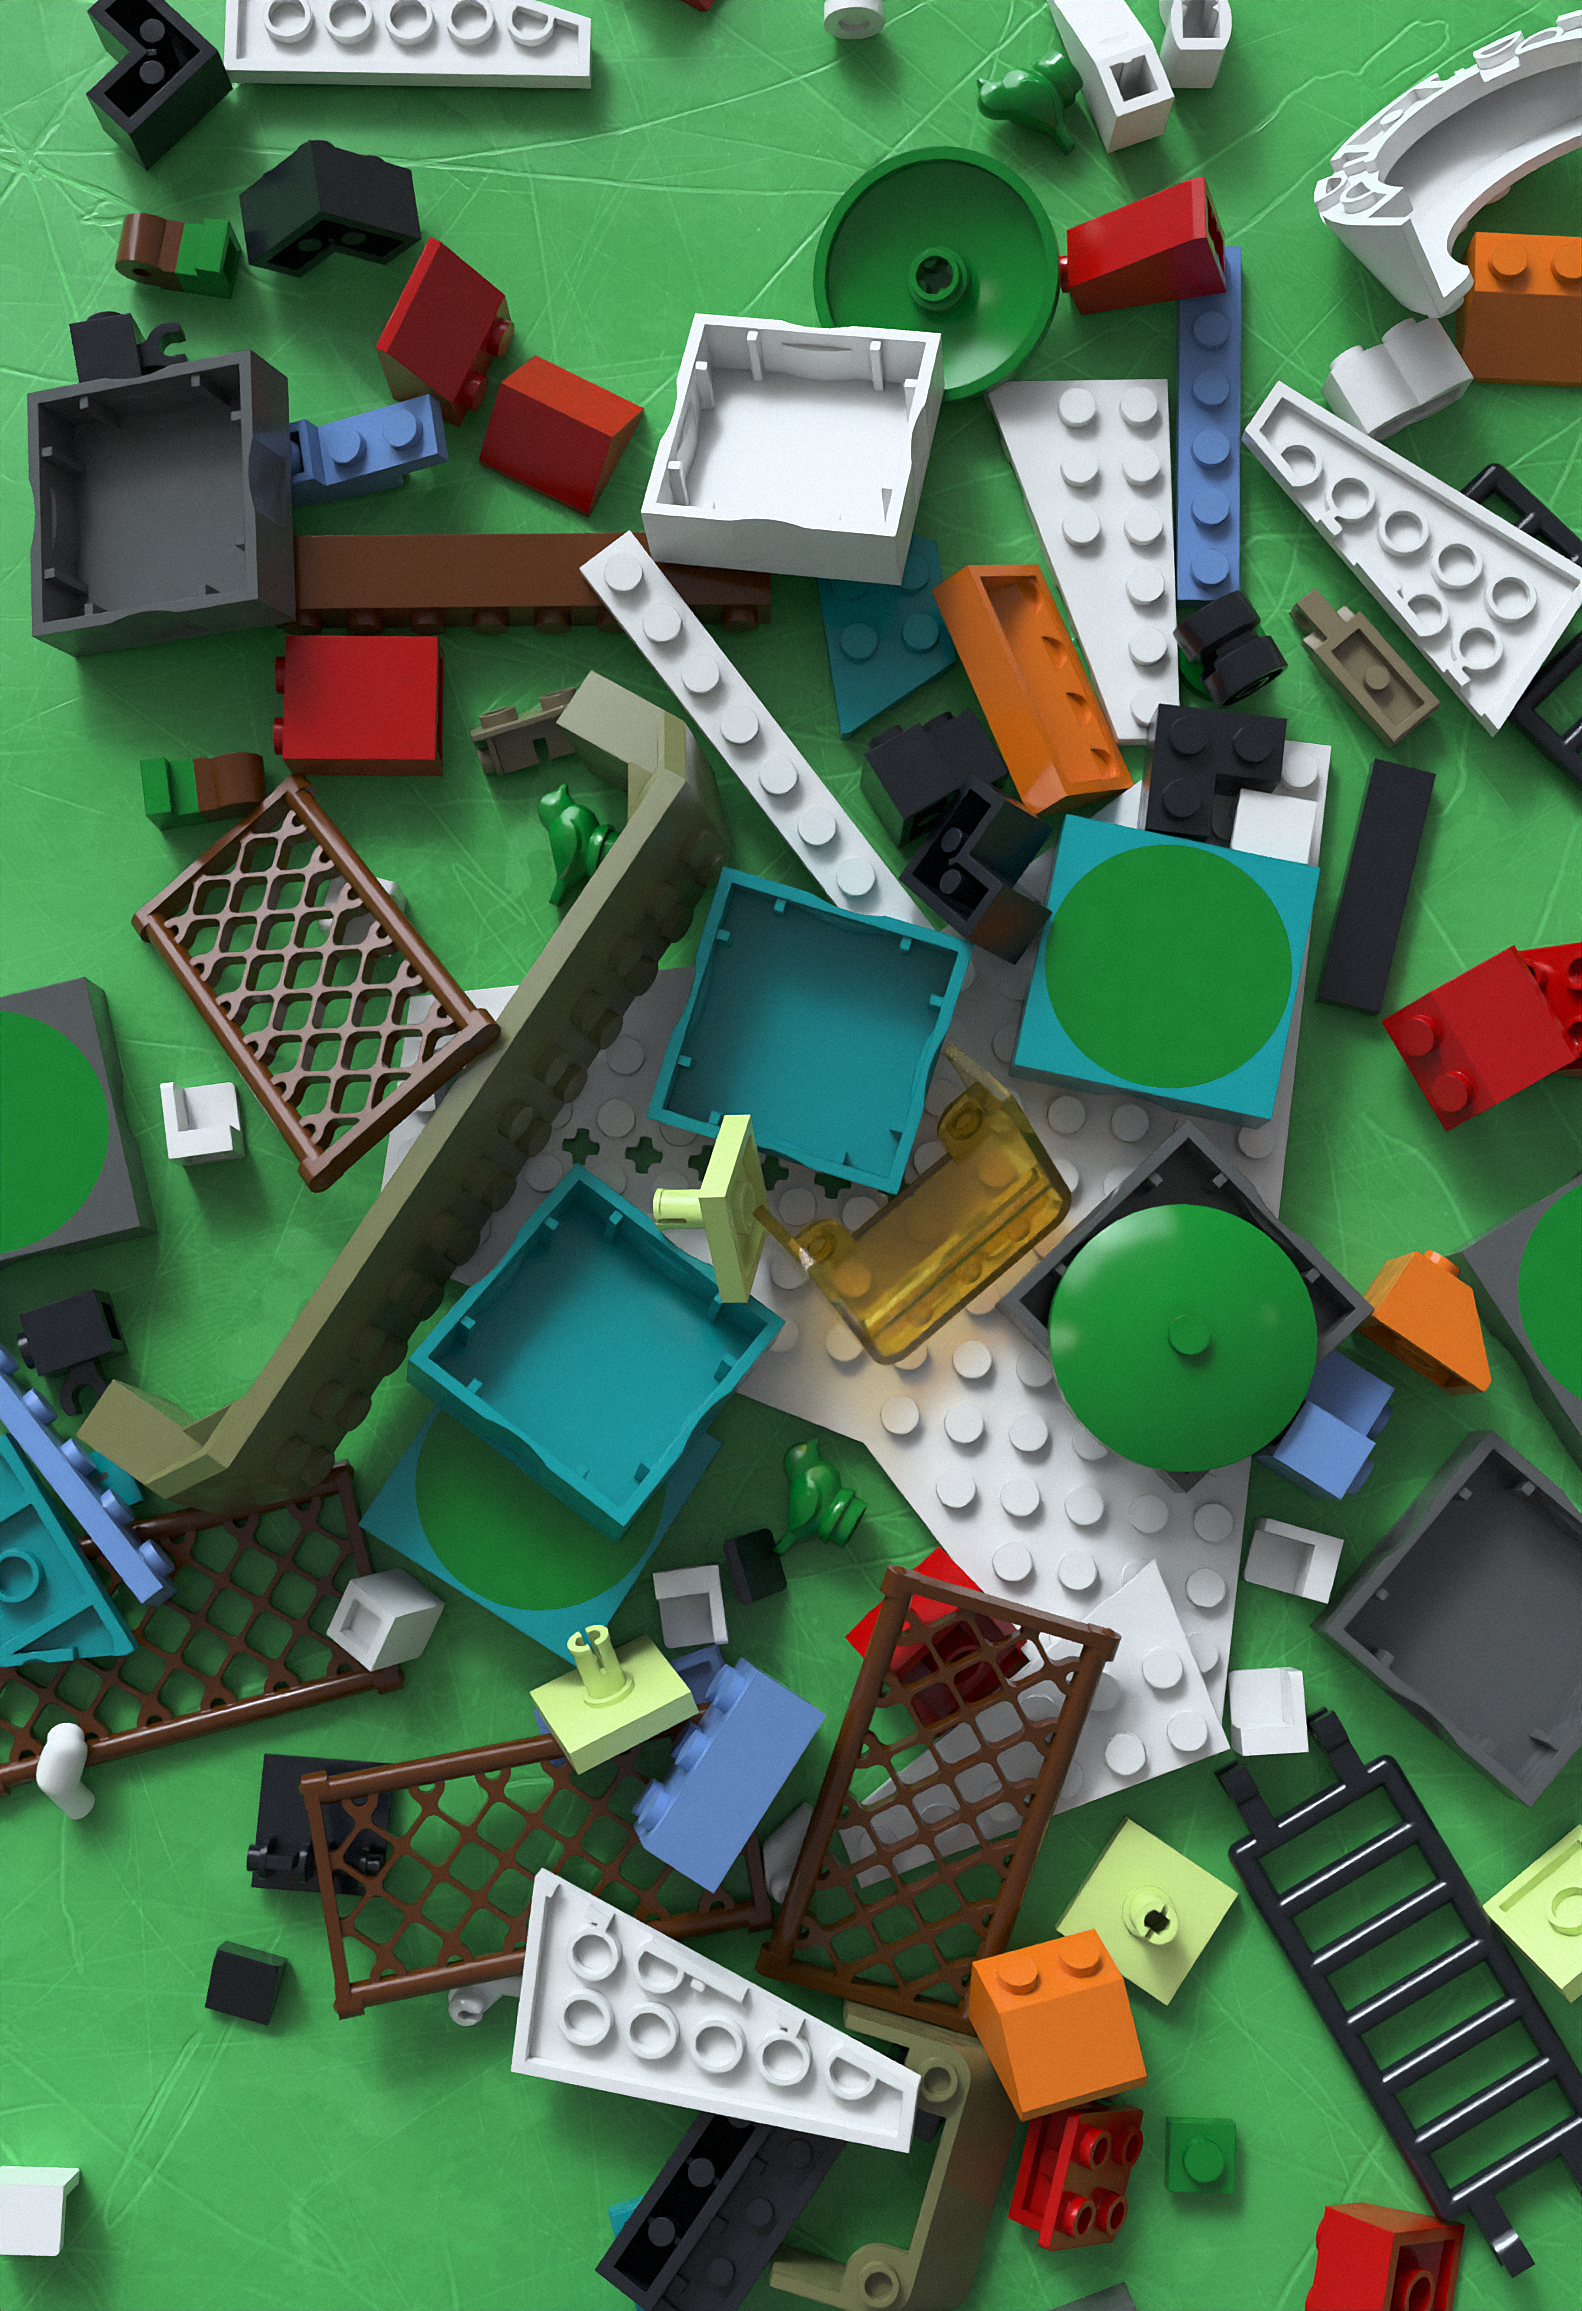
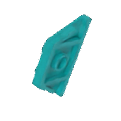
M912 534L901 586L815 577L840 739L848 740L860 732V728L888 709L892 711L908 700L915 690L924 684L933 683L955 666L956 659L953 640L931 592L933 588L943 582L937 541Z
M4 1433L0 1436V1667L21 1666L38 1662L73 1661L80 1658L111 1655L124 1656L133 1653L141 1648L21 1446L11 1433Z

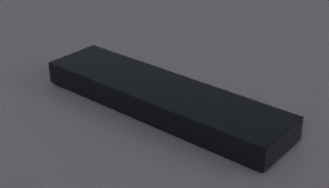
M1374 759L1370 764L1314 1001L1372 1016L1380 1013L1436 774L1379 759Z

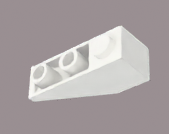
M1046 0L1070 61L1083 80L1082 91L1107 153L1164 134L1175 96L1152 40L1125 1Z

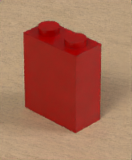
M286 635L285 656H277L275 660V687L277 694L284 695V716L275 717L273 746L275 754L282 755L283 761L292 774L443 776L445 654L438 636Z

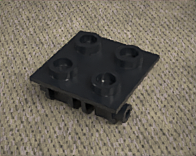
M265 1753L256 1843L250 1844L246 1862L247 1871L253 1872L251 1887L321 1893L308 1810L305 1808L304 1796L299 1792L301 1775L326 1770L327 1776H333L394 1763ZM393 1792L378 1794V1803L371 1815L372 1820L388 1832ZM368 1796L352 1800L356 1804H363L367 1801ZM341 1802L322 1805L329 1850L338 1849L355 1826L354 1818L344 1810ZM363 1829L356 1835L343 1855L344 1860L368 1877L376 1876L386 1863L388 1841L370 1829ZM342 1869L332 1871L336 1894L364 1895L366 1888L363 1883Z

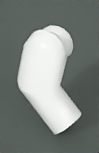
M62 1723L53 1727L48 1733L47 1744L44 1746L38 1762L36 1780L39 1788L70 1819L76 1820L85 1817L92 1810L95 1803L94 1794L80 1781L87 1758L88 1746L84 1742L85 1734L79 1726L72 1723Z
M803 1802L764 1841L762 1846V1863L766 1890L780 1904L783 1903L814 1810L807 1802Z
M523 1975L450 1990L448 1995L450 2017L454 2022L462 2026L477 2024L482 2020L483 2013L503 1995L520 1998Z

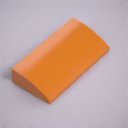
M1038 564L966 565L931 590L1020 798L1027 808L1039 817L1112 798L1123 794L1134 786V782Z

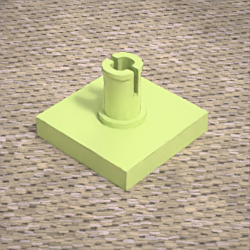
M751 1115L724 1116L701 1189L667 1190L666 1188H658L653 1200L654 1219H657L656 1227L658 1231H666L668 1229H705L721 1303H748L772 1220Z
M602 1625L589 1626L585 1628V1631L593 1648L594 1655L589 1645H585L582 1635L579 1632L575 1633L569 1638L567 1646L578 1668L529 1692L538 1714L578 1775L699 1713L692 1692L647 1633L613 1649L610 1634L606 1627Z
M1125 1815L1054 1926L1064 1936L1095 1929L1121 1975L1165 2005H1168L1239 1893Z
M1579 1824L1483 1905L1494 1926L1570 2003L1582 1995V1825Z

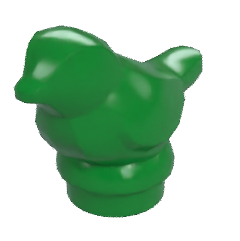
M1049 50L1043 58H1035L1029 69H1013L1006 72L998 80H986L982 77L977 79L979 89L977 106L979 112L985 118L995 121L1009 120L1046 134L1054 140L1065 156L1075 149V144L1065 127L1063 108L1069 107L1075 102V95L1082 89L1083 80L1074 65L1061 53Z
M562 784L556 791L543 796L538 806L540 821L548 832L557 873L556 884L549 903L558 907L563 904L571 888L586 876L591 879L622 833L616 831L615 827L611 824L600 825L594 812L584 805L576 804L569 795L567 784Z
M814 1437L807 1442L793 1444L787 1449L783 1458L784 1472L788 1479V1526L773 1552L782 1557L799 1540L817 1534L818 1538L826 1545L832 1542L844 1549L860 1523L868 1503L856 1497L854 1489L843 1488L839 1471L831 1463L823 1459L819 1450L818 1438Z

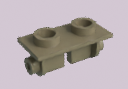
M575 687L564 688L539 697L540 708L517 714L515 705L480 715L479 719L482 726L470 730L473 742L486 739L488 745L487 748L477 750L484 775L496 771L498 777L504 774L539 764L533 740L545 737L551 759L576 752L556 724L575 695Z

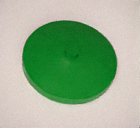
M929 146L897 154L874 166L856 180L843 194L826 221L819 239L813 269L814 300L822 328L831 329L857 326L941 333L945 380L941 406L960 404L979 398L997 389L1015 376L1029 362L1047 335L1056 312L1061 287V260L1056 234L1046 211L1032 189L1019 175L996 159L974 150L952 146Z
M1177 1204L1152 1207L1132 1213L1103 1229L1078 1252L1065 1270L1054 1294L1048 1318L1047 1344L1051 1371L1056 1387L1074 1419L1095 1441L1113 1454L1134 1464L1159 1471L1182 1473L1217 1469L1245 1459L1265 1447L1281 1433L1300 1408L1308 1392L1317 1358V1325L1313 1304L1307 1287L1290 1258L1269 1236L1251 1223L1219 1209L1199 1205Z

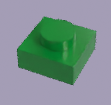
M1166 2116L1164 2185L1168 2192L1235 2194L1236 2125L1233 2120Z

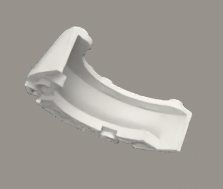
M1582 10L1559 16L1556 21L1558 27L1540 31L1526 40L1520 30L1474 51L1473 56L1477 64L1466 70L1462 68L1454 72L1455 76L1448 80L1440 81L1437 73L1433 74L1372 117L1343 144L1329 161L1334 173L1332 176L1318 181L1314 192V202L1322 221L1402 306L1411 311L1427 315L1431 319L1444 317L1457 310L1464 302L1463 296L1472 288L1474 283L1468 266L1458 263L1451 257L1454 242L1458 235L1467 228L1468 221L1483 206L1494 203L1504 197L1510 191V185L1554 159L1582 147Z

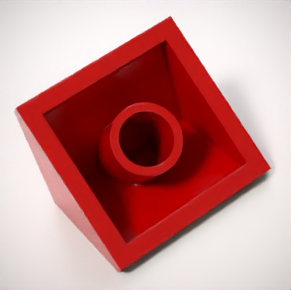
M535 355L500 383L480 453L479 463L589 518L645 413L644 408Z

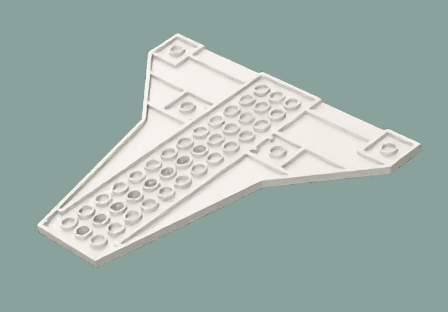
M1285 740L1281 782L1272 794L1318 802L1307 864L1318 867L1331 746ZM1142 780L1090 819L1137 829ZM1214 794L1210 837L1205 842L1206 844L1230 849L1235 817L1230 816V809L1235 797ZM1056 844L1030 863L1017 882L1042 904L1045 899ZM1312 917L1272 1119L1258 1130L1168 1111L1150 1101L1119 1094L1094 1095L1007 1076L1025 989L1033 974L1041 929L1016 965L975 944L904 1171V1182L914 1187V1196L904 1197L900 1207L894 1208L888 1206V1196L878 1193V1189L851 1181L850 1189H840L837 1199H829L825 1197V1188L815 1184L814 1181L816 1173L822 1174L824 1172L778 1158L779 1167L788 1169L789 1176L787 1180H778L774 1190H766L772 1220L750 1295L777 1314L786 1323L774 1345L736 1393L863 1443L948 1556L985 1594L1081 1622L1094 1608L1106 1598L1114 1595L1132 1580L1141 1569L1155 1559L1222 1725L1252 1455L1234 1464L1210 1470L1187 1493H1174L1152 1469L1134 1464L1113 1454L1095 1441L1080 1426L1068 1410L1056 1387L1050 1363L994 1304L1188 1119L1255 1186L1265 1205L1278 1219ZM950 925L940 931V933L966 940ZM695 966L658 970L656 979L649 990L642 996L635 997L623 1015V1026L617 1039L610 1047L599 1051L587 1070L588 1078L583 1090L574 1101L564 1104L551 1124L552 1133L548 1143L538 1155L529 1157L515 1178L517 1184L511 1199L501 1210L492 1213L480 1231L481 1239L476 1252L467 1263L457 1266L450 1279L471 1287L488 1275L499 1264L510 1249L518 1230L575 1165L573 1164L572 1153L564 1151V1144L566 1140H574L578 1131L589 1132L590 1141L600 1146L598 1155H588L585 1165L582 1166L650 1217L655 1225L657 1219H654L653 1200L658 1188H666L667 1190L701 1189L703 1182L699 1181L698 1170L689 1168V1161L691 1156H701L703 1148L714 1149L717 1139L646 1118L672 1030L680 1019L689 997L695 976ZM519 985L464 992L477 1009H486L496 1021ZM433 995L410 998L406 1025L419 1024L426 1019L430 1006L436 1000ZM460 1031L453 1035L441 1037L435 1045L433 1056L459 1034ZM422 1037L404 1038L400 1068L410 1067L416 1062ZM399 1080L398 1083H397V1088H398L405 1080ZM434 1094L390 1132L381 1192L435 1113ZM642 1139L652 1140L653 1150L663 1153L661 1164H650L647 1174L637 1173L636 1163L626 1159L628 1149L638 1148ZM758 1152L760 1164L763 1165L766 1156L770 1155ZM668 1229L661 1231L677 1247L713 1266L705 1229ZM1013 1624L1017 1630L1021 1628V1626ZM1043 1632L1039 1634V1639L1044 1649L1056 1640L1061 1639L1060 1637ZM1027 1640L1028 1642L1021 1650L1029 1662H1031L1039 1655L1035 1644Z

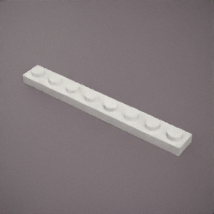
M629 530L581 566L579 570L583 578L832 904L854 913L888 916L936 931L632 532Z

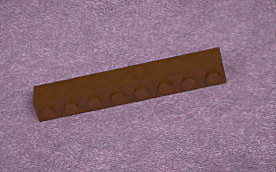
M626 532L293 536L296 621L276 624L277 629H284L287 634L294 636H317L322 633V628H347L349 633L359 636L380 635L384 633V628H409L411 632L419 635H440L447 631V627H472V630L476 633L498 635L508 632L509 627L534 626L536 631L545 634L567 633L571 631L572 626H597V629L601 632L625 633L583 578L579 568ZM632 532L651 557L646 533ZM654 561L702 625L721 624V628L726 631L749 632L756 630L759 624H771V573Z

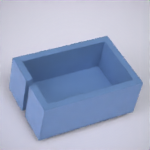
M740 1657L734 1668L725 1664L717 1673L705 1695V1698L712 1703L698 1725L689 1721L682 1728L669 1750L668 1755L675 1759L661 1782L652 1778L646 1784L632 1808V1813L638 1817L633 1824V1828L640 1837L639 1839L644 1849L713 1894L826 1717L823 1712L808 1700L743 1657Z

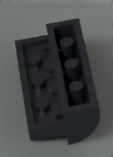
M701 2111L595 2268V2271L645 2311H737L849 2141Z

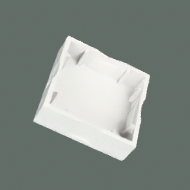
M695 313L676 382L677 401L675 412L667 431L660 440L641 509L652 560L656 562L901 586L945 387L941 333L857 326L831 329L811 328L787 323L782 320Z

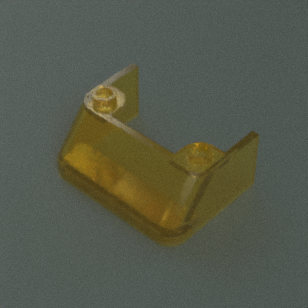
M953 1042L943 1052L967 1090L946 1106L937 1125L938 1140L947 1153L853 1234L850 1235L836 1220L821 1219L806 1226L793 1237L763 1205L752 1213L795 1271L875 1362L882 1365L900 1362L914 1352L1063 1222L1071 1207L1072 1195L1070 1189L1013 1094Z

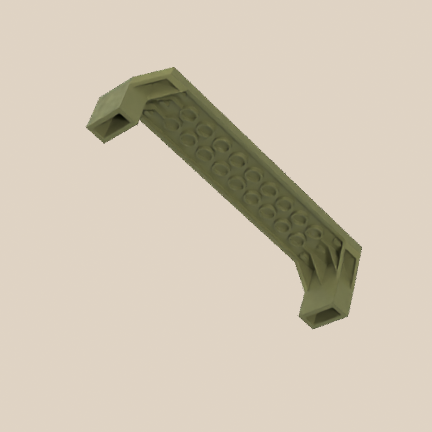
M592 670L590 671L556 724L592 774L628 793V824L497 1018L496 1022L501 1027V1034L498 1039L465 1066L245 1396L197 1420L170 1400L113 1379L75 1436L165 1500L219 1516L305 1496L311 1487L317 1486L327 1477L335 1462V1455L333 1453L347 1432L353 1431L364 1421L372 1405L370 1397L384 1376L391 1375L402 1364L408 1351L407 1342L421 1321L429 1319L439 1308L445 1293L443 1287L457 1266L464 1265L474 1255L480 1243V1231L492 1213L501 1210L509 1202L516 1189L517 1181L515 1178L529 1157H535L544 1149L552 1133V1122L565 1103H571L579 1096L588 1078L587 1070L601 1049L605 1050L610 1047L617 1039L623 1026V1015L635 997L642 996L652 986L658 973V962L670 944L677 943L687 933L693 920V909L706 890H712L717 886L723 866L728 867V857L731 854V848L715 772L685 721Z

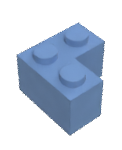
M1333 1350L1314 1368L1308 1392L1292 1420L1271 1442L1252 1454V1459L1312 1498L1341 1500L1346 1492L1354 1495L1365 1483L1373 1468L1374 1462L1367 1457L1376 1444L1372 1440L1383 1430L1392 1414L1393 1408L1386 1403L1395 1388Z

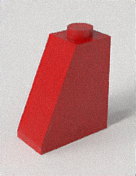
M1205 176L1189 179L1067 230V255H1060L1061 290L1063 294H1071L1081 315L1227 293L1225 234Z

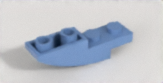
M430 394L318 427L306 419L289 424L292 508L333 502L404 485L403 474L449 461L440 402Z

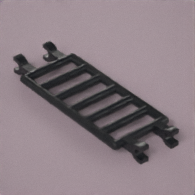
M1323 1706L1306 1716L1307 1730L1323 1752L1339 1781L1274 1819L1244 1764H1239L1234 1759L1213 1772L1250 1833L1230 1846L1228 1850L1229 1861L1435 2216L1439 2220L1449 2223L1470 2212L1496 2260L1501 2266L1504 2265L1509 2275L1514 2278L1535 2265V2262L1511 2226L1495 2196L1560 2157L1582 2197V2074L1397 1760L1390 1755H1381L1364 1765L1352 1746L1336 1713L1333 1710L1328 1712L1327 1708ZM1382 1786L1402 1821L1279 1894L1259 1859ZM1416 1844L1436 1879L1317 1951L1312 1952L1293 1917ZM1448 1903H1451L1470 1937L1347 2011L1327 1976ZM1485 1961L1505 1996L1381 2070L1361 2035ZM1520 2020L1539 2055L1415 2129L1396 2094ZM1554 2079L1574 2114L1450 2189L1430 2154Z

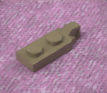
M1314 588L1298 601L1289 612L1291 618L1306 636L1301 645L1309 654L1308 658L1389 750L1442 706L1440 701L1361 611L1355 615L1344 605L1336 612L1320 592Z

